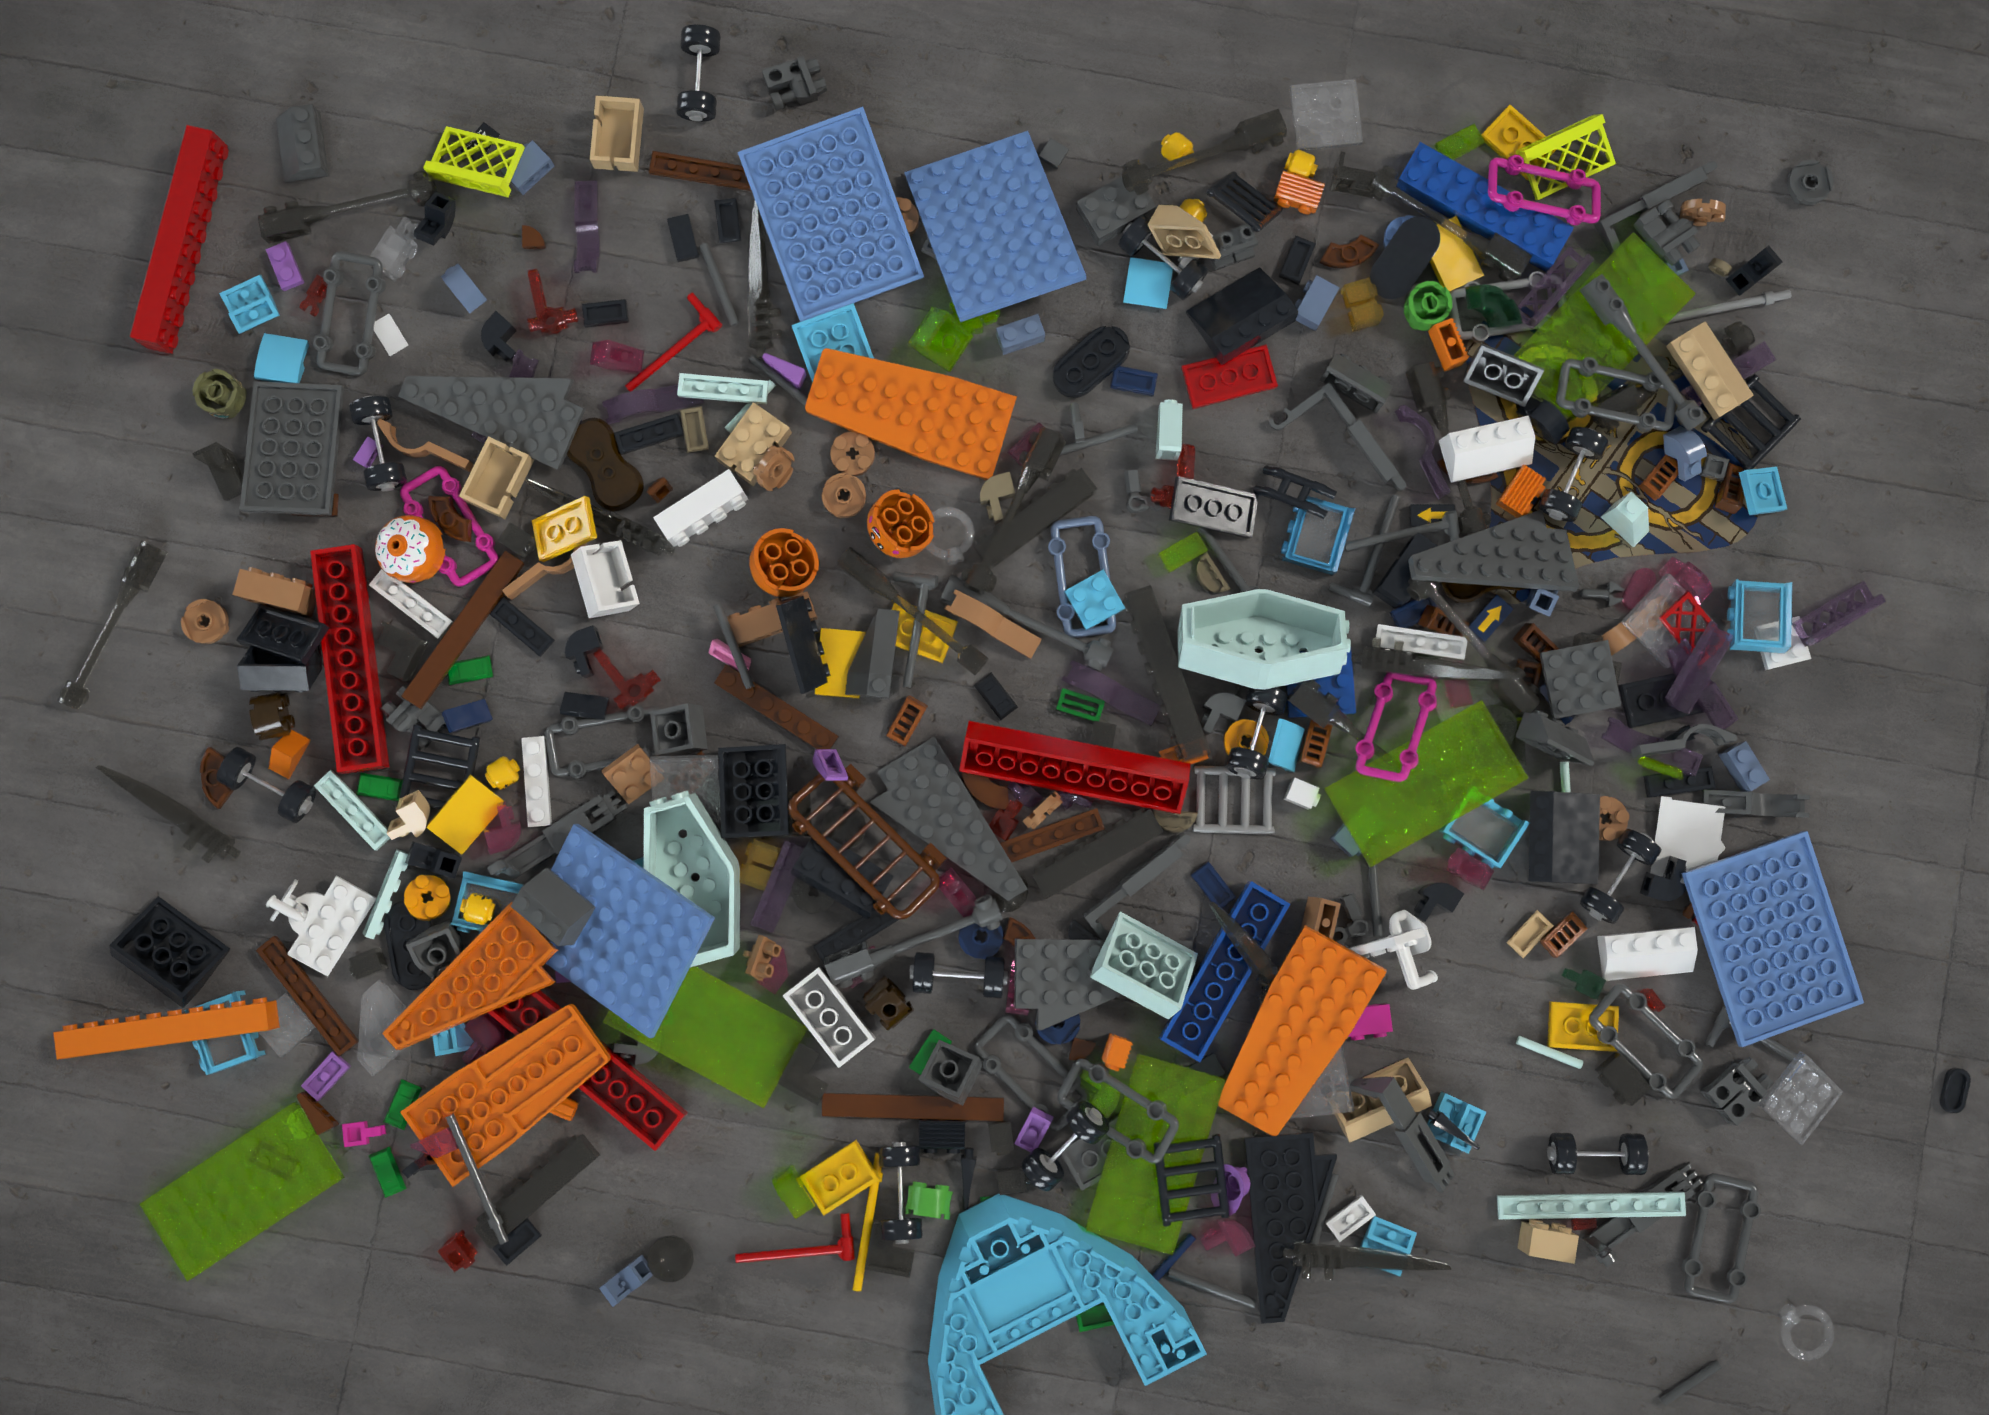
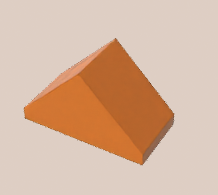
M291 729L290 735L283 736L272 747L268 769L290 779L311 739Z

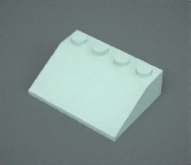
M1120 912L1096 958L1090 978L1155 1013L1170 1019L1182 1008L1198 953Z

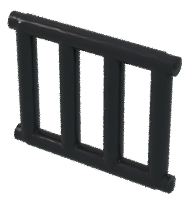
M1235 171L1226 175L1207 190V196L1213 197L1250 225L1255 232L1261 231L1283 210L1281 206L1276 205L1240 178Z
M1753 374L1746 381L1749 389H1754L1787 421L1778 429L1749 400L1740 404L1772 435L1765 444L1731 411L1716 420L1711 416L1701 427L1703 432H1709L1743 465V470L1753 469L1801 420L1799 415H1793L1759 382V377L1756 374ZM1722 417L1758 450L1751 459L1715 426Z
M414 724L399 798L410 793L412 781L457 790L470 775L474 776L480 737L473 736L470 739L421 729L422 726ZM424 738L469 747L468 759L462 760L418 751L419 740ZM416 760L465 769L463 782L414 773ZM425 797L431 808L441 809L447 802Z
M1220 1134L1212 1135V1138L1172 1143L1165 1153L1213 1147L1214 1161L1165 1167L1163 1156L1160 1162L1155 1163L1161 1217L1164 1227L1170 1226L1171 1222L1220 1215L1221 1218L1230 1217ZM1161 1142L1154 1143V1154ZM1216 1171V1184L1173 1190L1167 1189L1166 1177ZM1218 1193L1219 1206L1170 1213L1169 1199Z

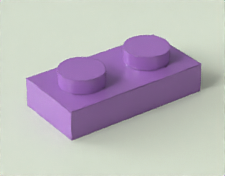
M285 241L265 249L283 291L305 283L289 243Z
M333 1051L301 1087L316 1101H320L351 1065Z
M1033 1107L1014 1144L1029 1152L1038 1148L1053 1120V1116Z

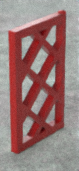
M1688 591L1659 616V620L1698 668L1727 642L1724 635ZM1687 599L1693 606L1692 611H1682L1683 603ZM1671 614H1677L1675 627H1672L1666 620ZM1682 614L1692 615L1691 628H1681ZM1697 615H1700L1706 622V629L1696 628ZM1680 631H1690L1689 644H1685L1680 638ZM1695 632H1705L1704 645H1694ZM1711 632H1714L1720 640L1714 646L1709 645ZM1694 648L1704 649L1701 659L1698 660L1693 654Z

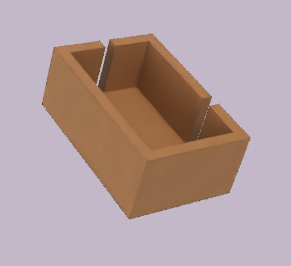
M249 567L248 571L239 570L232 594L246 601L266 606L270 604V607L312 617L316 605L315 589H312V584L296 578L289 579L272 572L269 574Z

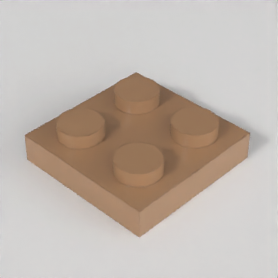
M639 744L601 770L603 775L628 804L665 778Z

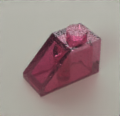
M610 340L593 342L590 364L608 370L641 373L644 351Z
M951 867L939 877V889L965 918L972 915L973 908L976 906L974 901L977 898Z

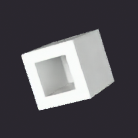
M1292 778L1283 799L1309 810L1312 806H1317L1321 794H1318L1320 788L1297 778Z

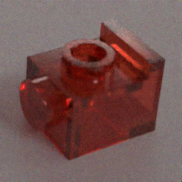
M463 1229L449 1238L437 1251L454 1272L462 1267L467 1269L476 1261L474 1257L478 1253L464 1236L465 1231Z

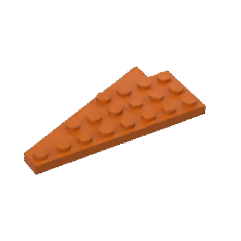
M511 902L382 1034L396 1050H402L554 984L555 980L542 966L558 949L542 932L511 907L513 903Z

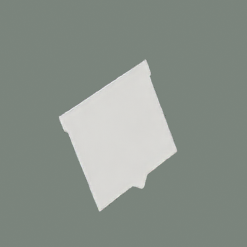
M1661 796L1655 843L1662 850L1651 866L1650 873L1663 877L1669 856L1687 861L1686 872L1718 861V856L1725 850V846L1721 841L1725 813L1715 812L1719 808L1725 809V807L1672 800V797Z

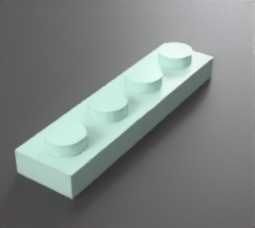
M679 373L677 395L678 397L767 404L769 382L765 380Z
M330 770L314 785L374 850L377 851L390 839L387 835L388 828L334 771Z
M399 849L395 851L363 930V935L373 940L376 934L379 935L384 924V922H381L384 913L388 914L392 905V901H390L392 893H396L400 886L401 880L398 879L400 873L405 871L408 866L405 863L408 854Z

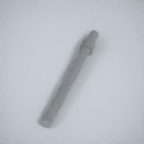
M1790 290L1763 292L1760 296L1660 316V323L1663 325L1760 304L1766 306L1774 304L1775 301L1789 299L1792 295Z

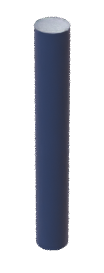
M1189 1233L1152 1276L1159 1281L1192 1245L1196 1238Z

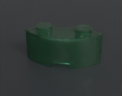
M1485 284L1465 287L1467 309H1473L1482 313L1487 320L1489 328L1522 324L1518 306L1513 299H1510L1502 292V289Z

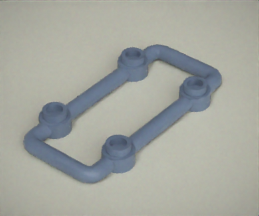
M1096 516L1058 520L1052 524L1050 530L1051 540L1048 544V550L1054 556L1060 606L1057 608V617L1063 623L1064 633L1073 638L1109 634L1116 628V617L1113 615L1107 619V625L1095 626L1088 630H1085V628L1072 629L1071 619L1074 616L1075 610L1069 604L1068 598L1064 593L1067 590L1062 554L1065 552L1066 544L1060 538L1059 529L1094 525L1095 535L1092 539V545L1098 550L1100 571L1104 569L1110 580L1106 550L1110 544V538L1104 533L1101 519Z

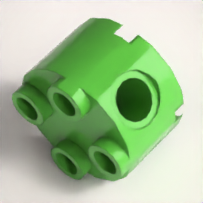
M1425 281L1418 284L1410 292L1404 303V315L1412 329L1429 331L1433 325L1445 321L1452 309V297L1446 287L1439 285L1440 283L1435 281Z
M913 1182L912 1186H908V1200L904 1214H911V1210H913V1215L940 1219L941 1214H944L943 1219L950 1220V1201L953 1192L949 1191V1186L935 1185V1189L926 1188L927 1184L921 1182Z

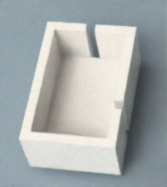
M621 540L603 543L600 546L599 544L582 546L571 554L589 618L627 612L640 604L634 585H630L621 591V588L633 581Z

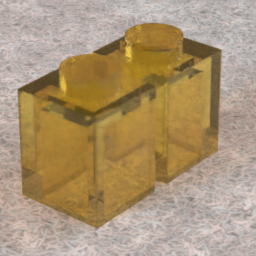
M1370 277L1344 284L1341 294L1346 309H1351V312H1348V317L1353 332L1379 325L1384 314L1381 304H1378L1377 300L1375 301L1374 297L1377 296V289L1374 283L1371 284Z
M754 839L753 843H749L745 855L748 856V860L745 865L742 864L740 867L739 882L767 891L774 872L752 865L753 861L775 868L782 849Z

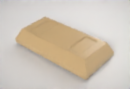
M1536 910L1506 943L1524 958L1554 925Z

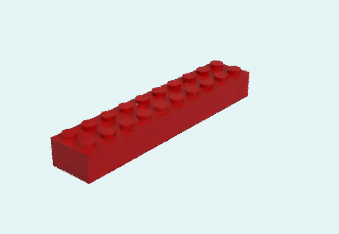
M186 125L130 338L147 349L173 354L174 348L178 345L177 335L179 328L184 323L183 313L185 306L189 303V290L195 281L194 272L196 264L201 259V245L206 240L205 230L207 223L210 222L212 217V204L217 199V185L223 176V163L228 157V146L212 130Z
M352 544L311 550L318 620L329 627V630L321 640L337 773L349 774L389 768L363 548Z
M969 721L959 772L1181 814L1189 783L1191 763Z
M538 990L487 1013L517 1036L562 1008L541 990ZM600 1040L610 1054L611 1059L578 1088L654 1151L658 1150L688 1112Z

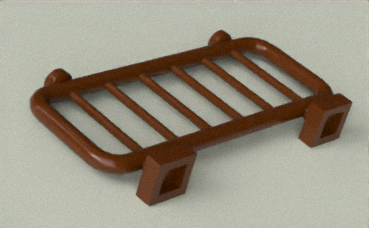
M852 764L845 768L848 780L832 781L839 789L805 819L797 810V805L825 780L820 773L817 774L789 801L788 811L795 821L793 828L799 834H803L806 831L876 901L873 907L879 914L883 915L887 912L895 919H907L939 888L940 879L936 870L943 864L946 857L931 842L919 855L856 792L863 786L866 778ZM843 791L855 804L821 834L809 821ZM859 807L871 820L837 850L825 837ZM875 823L887 836L853 866L841 853ZM891 839L903 852L869 882L857 869ZM907 855L919 868L890 896L885 898L874 885ZM921 871L927 874L931 884L906 909L898 910L890 903Z

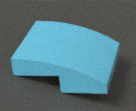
M1130 257L1123 302L1167 309L1173 268L1166 262Z
M258 275L219 293L239 334L280 316L262 275Z
M264 333L257 355L254 378L279 383H300L305 369L303 362L309 348L308 340Z
M1279 718L1269 756V763L1282 767L1286 771L1295 772L1305 729Z
M1442 1091L1433 1109L1435 1112L1438 1110L1443 1112L1473 1141L1486 1114V1111ZM1429 1119L1427 1125L1437 1140L1469 1154L1472 1146L1448 1132L1430 1124L1431 1119Z
M1374 1216L1364 1235L1356 1260L1400 1277L1407 1255L1411 1253L1417 1233Z

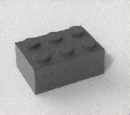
M1135 170L1126 173L1078 200L1076 204V211L1097 246L1123 233L1130 222L1133 223L1139 216L1145 215L1147 218H1150L1156 209V205Z

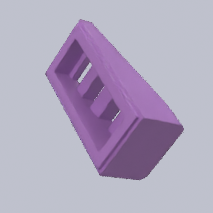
M763 354L762 358L768 366L793 386L801 389L807 376L804 368L770 354Z
M836 749L815 750L812 762L826 781L848 780L847 772Z

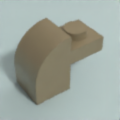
M1010 472L990 477L983 484L980 491V505H990L986 507L989 520H994V524L1003 523L999 501L1015 497Z

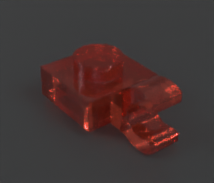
M316 275L306 292L308 296L300 304V309L303 311L308 306H312L310 314L313 317L319 313L318 302L321 303L326 297L327 283L320 275Z
M1016 799L1009 802L1005 811L999 809L989 824L993 833L1004 841L1009 840L1019 823L1014 817L1020 812L1024 804Z

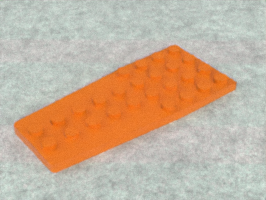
M825 348L818 363L805 405V411L808 414L855 433L865 435L870 439L927 462L988 480L994 474L1017 396L956 377Z
M1304 925L1268 988L1218 1096L1217 1105L1269 1135L1277 1136L1354 1029L1384 978L1387 969Z
M569 1004L453 1073L400 1113L451 1186L454 1187L470 1174L445 1117L451 1114L455 1115L476 1166L479 1169L511 1146L610 1061L611 1056L576 1006Z

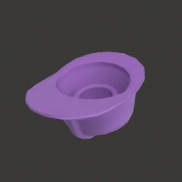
M1224 1164L1230 1216L1238 1210L1242 1198L1250 1189L1251 1183L1246 1167L1240 1168ZM1212 1193L1211 1200L1214 1207L1219 1206L1218 1193Z

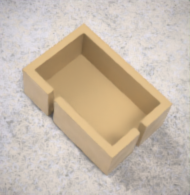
M596 96L594 109L596 119L593 120L590 161L594 169L614 170V166H616L619 171L638 172L644 113L640 99Z
M753 402L718 450L715 458L723 466L732 472H736L739 477L754 486L757 482V476L753 474L754 467L760 463L768 448L773 446L774 442L777 447H782L792 432L790 427Z
M488 436L459 497L476 507L506 519L514 503L511 497L516 498L534 460L528 454L513 447L509 448L506 444Z

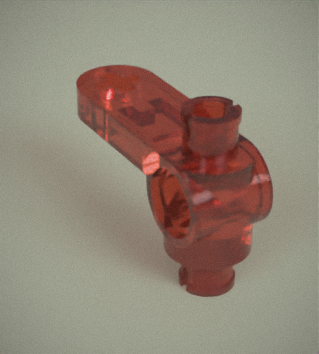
M538 269L528 270L537 315L534 318H527L530 332L541 330L542 334H557L561 330L569 328V323L579 322L575 308L565 310L564 307H547ZM549 317H556L553 324H546Z
M1184 443L1178 458L1177 476L1194 480L1195 447L1192 444ZM1163 485L1161 489L1153 487L1151 495L1155 496L1150 497L1151 501L1159 502L1161 507L1171 509L1174 486Z
M601 648L593 653L621 691V694L613 698L621 710L629 704L635 706L637 703L643 702L649 694L655 691L653 686L661 681L653 669L645 676L640 673L635 678L626 681ZM639 685L641 688L640 694L632 697L630 694L631 688Z

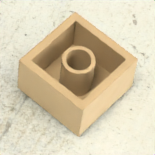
M1529 1219V1222L1521 1221L1518 1249L1529 1256L1575 1264L1579 1236L1564 1224L1552 1222V1225L1549 1226V1224H1545L1541 1220Z

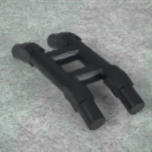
M1264 466L1263 474L1282 480L1278 490L1258 485L1253 489L1254 494L1278 500L1322 519L1326 517L1328 511L1306 501L1310 491L1312 490L1331 499H1334L1337 491L1320 482L1270 466ZM1291 482L1303 486L1298 498L1286 494Z

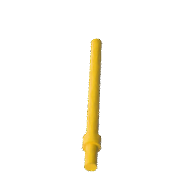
M875 1153L873 1167L881 1179L869 1187L852 1288L854 1291L862 1290L879 1182H882L883 1178L882 1167L879 1166V1153Z

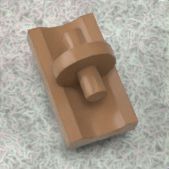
M758 935L756 944L753 945L751 952L744 951L743 956L748 958L745 973L759 981H763L764 978H771L774 966L769 964L771 957L777 958L780 955L781 946L763 935Z

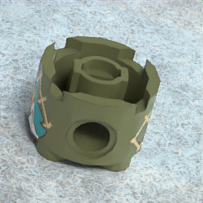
M212 369V371L200 374L195 380L192 389L197 405L212 416L222 419L234 418L243 408L247 395V390L240 381L226 371Z

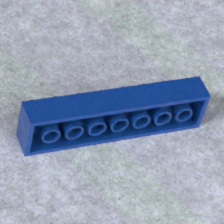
M1419 142L1394 186L1397 190L1449 219L1457 216L1462 226L1544 272H1547L1552 267L1574 229L1571 225L1550 214L1519 208L1515 212L1507 210L1503 204L1496 203L1489 198L1488 179L1422 142ZM1497 185L1498 194L1507 195L1510 192Z
M1252 881L1247 882L1191 979L1181 1010L1167 1021L1158 1037L1159 1039L1196 1061L1201 1062L1289 908L1290 903Z

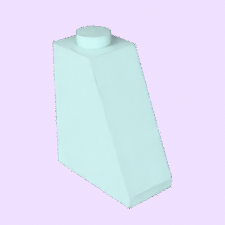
M1176 400L1160 402L1155 459L1177 461L1181 453L1183 404L1177 403Z
M1633 492L1617 500L1601 516L1632 547H1635L1649 532L1648 507Z

